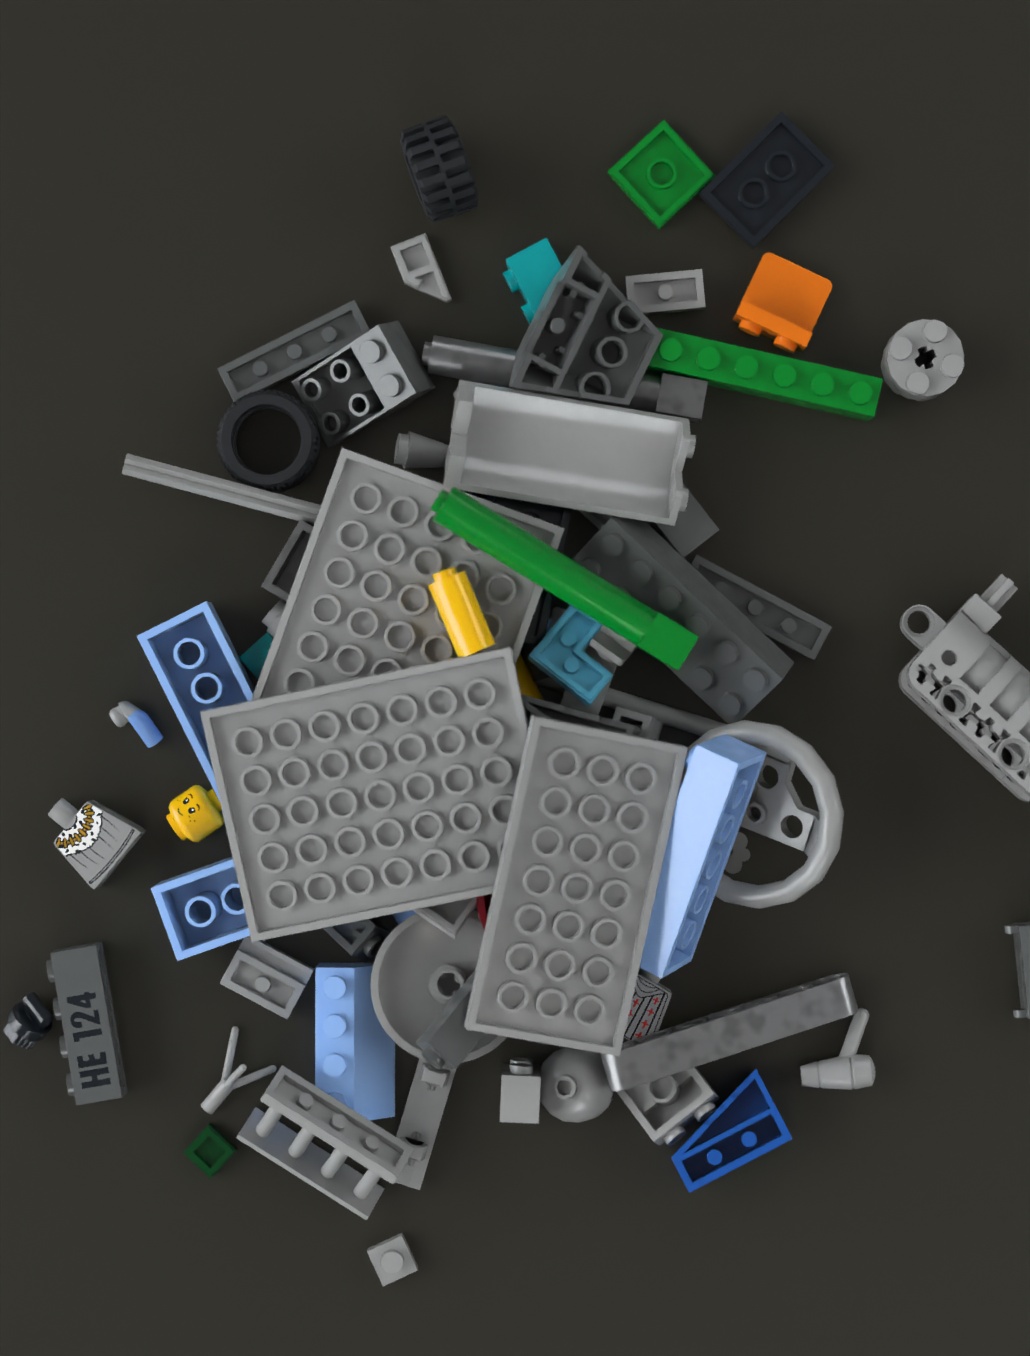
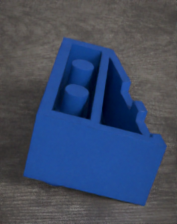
M756 1068L671 1157L689 1193L793 1139Z

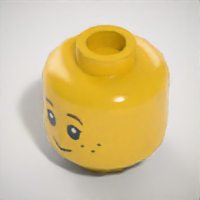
M194 785L174 798L169 804L170 813L166 815L172 829L183 841L188 838L193 842H200L219 829L224 822L221 803L214 789L207 792L200 785Z

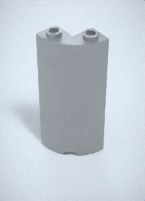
M459 379L450 427L452 428L450 443L446 455L444 488L451 489L454 486L462 491L675 526L679 511L685 512L689 490L683 488L682 470L686 458L693 457L696 444V436L690 434L689 419Z

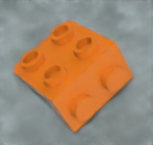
M770 252L765 253L732 321L739 323L738 328L750 335L759 337L762 334L773 339V344L786 352L794 353L796 350L802 353L813 334L812 330L832 290V283L830 280Z

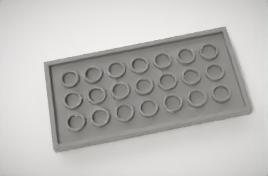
M531 715L464 1027L466 1030L620 1056L688 747Z

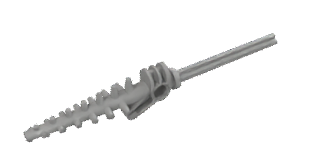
M128 453L122 469V474L296 521L301 519L311 525L315 524L321 508L319 504Z

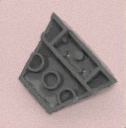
M577 245L550 282L516 352L509 387L629 405L663 334L631 300H628L611 282L612 279L593 263L587 256L588 253L580 245Z

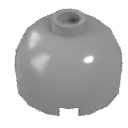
M564 1047L556 1050L543 1062L540 1068V1101L550 1115L565 1122L582 1123L598 1117L609 1107L613 1091L610 1090L600 1053Z

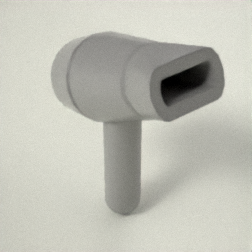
M858 1008L859 1011L853 1015L838 1057L800 1066L801 1086L852 1090L873 1085L876 1069L870 1055L856 1054L869 1019V1012L865 1008Z

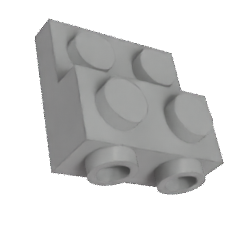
M696 1067L630 1089L616 1091L653 1142L659 1146L664 1142L671 1146L679 1141L686 1134V1130L683 1127L694 1118L698 1122L708 1118L717 1109L714 1102L720 1098Z

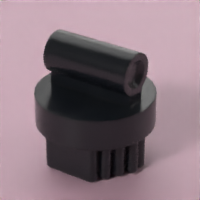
M31 992L23 998L22 1002L15 1004L8 1014V1023L4 1027L3 1032L13 1045L16 1044L27 1050L33 1049L36 1043L43 1040L52 1027L51 1022L54 1018L37 994Z

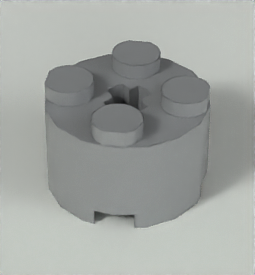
M921 319L906 324L889 339L883 350L881 370L884 381L894 393L900 394L907 399L925 401L936 398L955 384L962 373L965 363L961 340L950 327L936 319ZM919 352L922 353V356L924 354L928 356L930 360L927 363L928 369H925L924 364L918 367L915 363Z

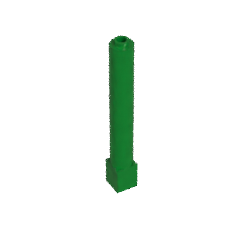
M454 486L449 492L442 489L430 510L436 513L433 521L677 671H679L699 638L686 628L643 604Z

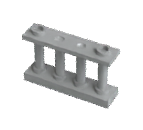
M283 1065L260 1099L261 1102L269 1106L268 1110L265 1113L255 1107L236 1137L365 1220L370 1216L385 1189L378 1185L377 1182L382 1177L389 1183L394 1184L414 1150L413 1147ZM282 1115L301 1126L300 1132L296 1133L280 1123L279 1120ZM317 1136L335 1149L329 1154L311 1141ZM350 1157L368 1170L363 1175L345 1164V1160Z

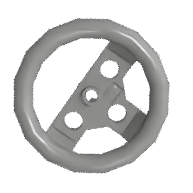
M742 720L711 728L688 746L687 755L693 746L724 734L767 752L740 826L801 850L808 857L805 864L786 879L763 885L735 881L723 873L715 896L727 903L757 909L794 902L823 880L840 850L844 809L835 777L812 745L781 726ZM766 765L772 766L778 773V782L775 786L769 785L763 778V769ZM796 765L813 787L819 812L803 806L791 782ZM685 766L683 769L681 782L684 781L687 772V768H685ZM789 815H794L801 820L803 830L800 835H795L789 831L787 827Z

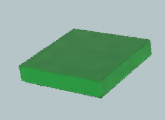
M665 120L658 124L607 172L611 179L658 230L716 177Z

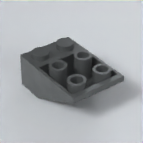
M398 320L378 324L291 381L303 404L313 416L328 448L334 447L404 408L435 388L434 383L424 365L421 364L419 356Z

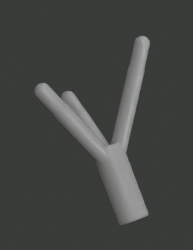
M237 1026L231 1029L221 1081L201 1103L203 1110L209 1114L215 1112L232 1090L263 1078L277 1070L275 1065H271L240 1078L247 1069L245 1064H241L231 1074L239 1033Z

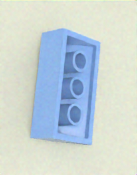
M318 963L315 968V1086L370 1121L395 1117V1042L383 1029L373 1007L371 973L374 963Z

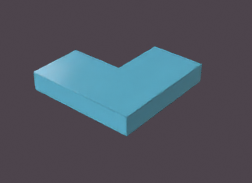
M570 605L531 652L528 660L589 707L614 674L584 652L603 625Z

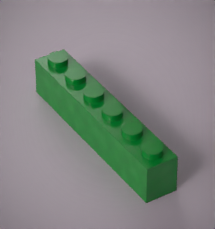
M657 328L663 336L646 369L648 372L708 381L710 386L864 421H870L875 417L883 382L882 378Z

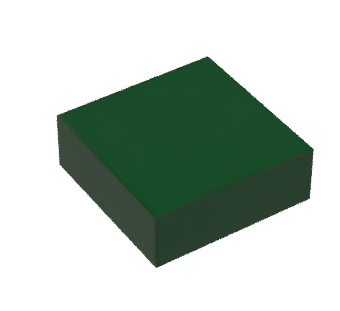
M210 1122L184 1150L183 1154L211 1179L238 1148Z

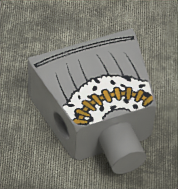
M61 798L48 813L51 819L64 828L53 842L55 847L94 890L102 886L146 832L143 827L95 800L87 801L80 810H77L68 801Z

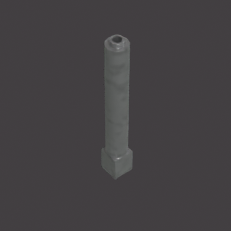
M434 335L432 343L425 342L421 364L428 365L429 374L513 388L509 387L517 350ZM644 373L629 405L520 388L514 389L687 418L689 422L699 423L702 419L708 381L662 373V375Z

